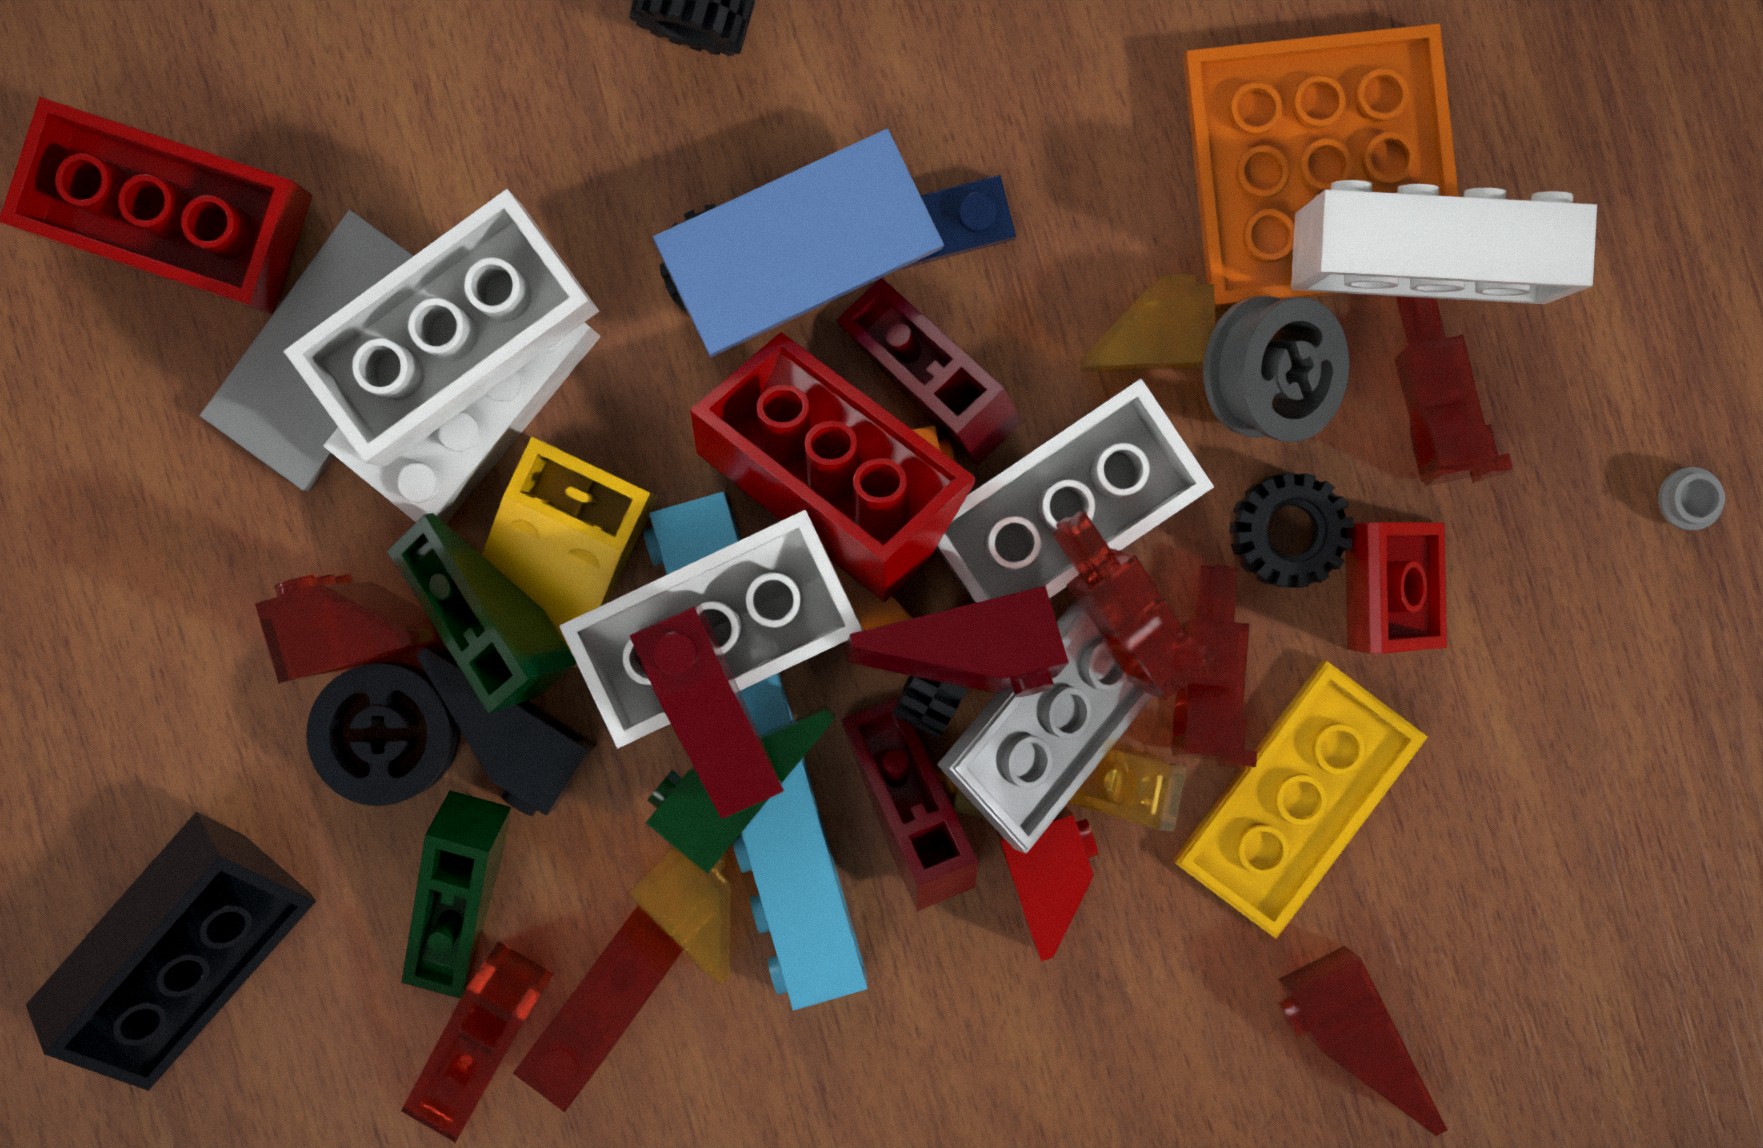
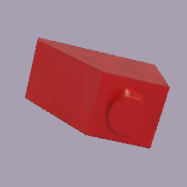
M1064 807L1027 854L1013 849L996 830L1035 950L1041 962L1054 957L1094 877L1088 858L1099 855L1087 819L1076 822L1074 814L1068 807Z

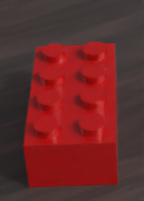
M39 96L0 214V223L30 235L273 315L313 194L290 179Z

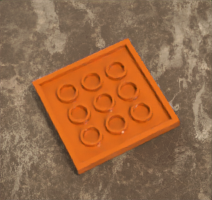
M1440 23L1187 50L1183 55L1210 308L1233 306L1239 301L1253 296H1271L1285 299L1291 297L1309 298L1346 294L1291 290L1295 213L1325 189L1331 190V183L1343 180L1366 181L1372 183V192L1397 193L1398 187L1402 185L1429 184L1439 187V196L1459 197Z

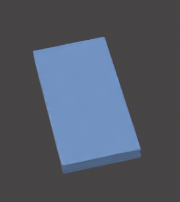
M888 128L652 236L653 242L709 358L942 250L944 246Z

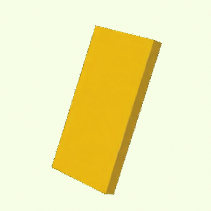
M1322 660L1172 861L1277 939L1428 736L1331 663Z

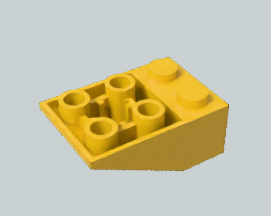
M531 436L503 495L482 556L545 611L570 650L559 626L608 603L658 495Z

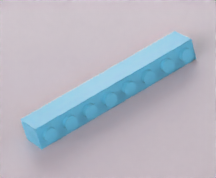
M724 491L650 512L649 515L653 527L643 530L645 543L653 566L664 564L667 575L741 540L729 494ZM780 672L740 691L759 734H763L793 720ZM804 757L782 782L784 792L770 797L733 842L741 872L753 871L759 892L758 895L750 897L751 909L758 932L762 934L770 931L777 954L767 959L774 989L777 995L788 993L793 1011L867 989L866 969Z

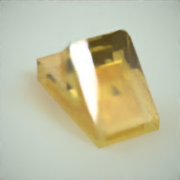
M1112 747L1068 803L1157 830L1174 831L1187 767L1165 762V759L1161 756Z

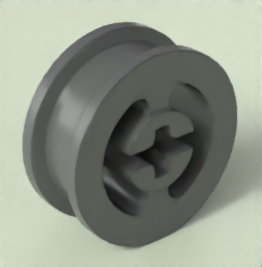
M1253 296L1234 304L1223 314L1214 327L1204 356V387L1213 413L1227 429L1246 437H1269L1278 441L1299 442L1316 435L1325 428L1336 414L1347 388L1350 362L1344 331L1338 319L1325 305L1309 298L1291 297L1280 299L1271 296ZM1280 329L1281 339H1271ZM1273 398H1281L1279 402L1273 407Z

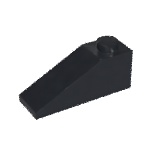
M438 643L423 646L417 655V659L490 780L504 789L501 795L502 799L513 808L529 816H534L537 811L545 816L550 814L557 808L597 744L528 700L488 714L450 651Z

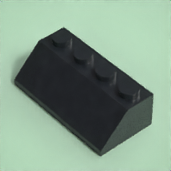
M195 812L27 1002L26 1007L44 1055L149 1091L316 902L313 895L245 835Z

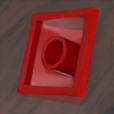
M1445 522L1357 523L1354 524V528H1348L1347 538L1353 539L1351 550H1345L1347 650L1369 654H1386L1447 648Z

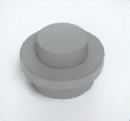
M1697 467L1682 468L1674 471L1663 481L1658 493V505L1661 514L1669 524L1681 530H1700L1710 526L1718 519L1725 504V492L1719 480L1711 472Z

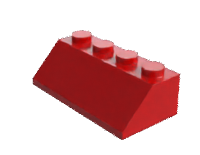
M782 332L776 335L690 409L696 454L781 521L806 510L830 560L884 603L929 561L975 482V476Z

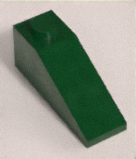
M434 513L424 514L387 550L488 714L539 697L577 664L545 611Z
M825 705L760 734L781 783L835 719L836 713ZM693 766L683 777L671 770L647 799L657 809L645 824L708 874L768 799L721 819Z
M451 790L448 792L424 838L401 983L463 999L503 856L511 813L510 806Z

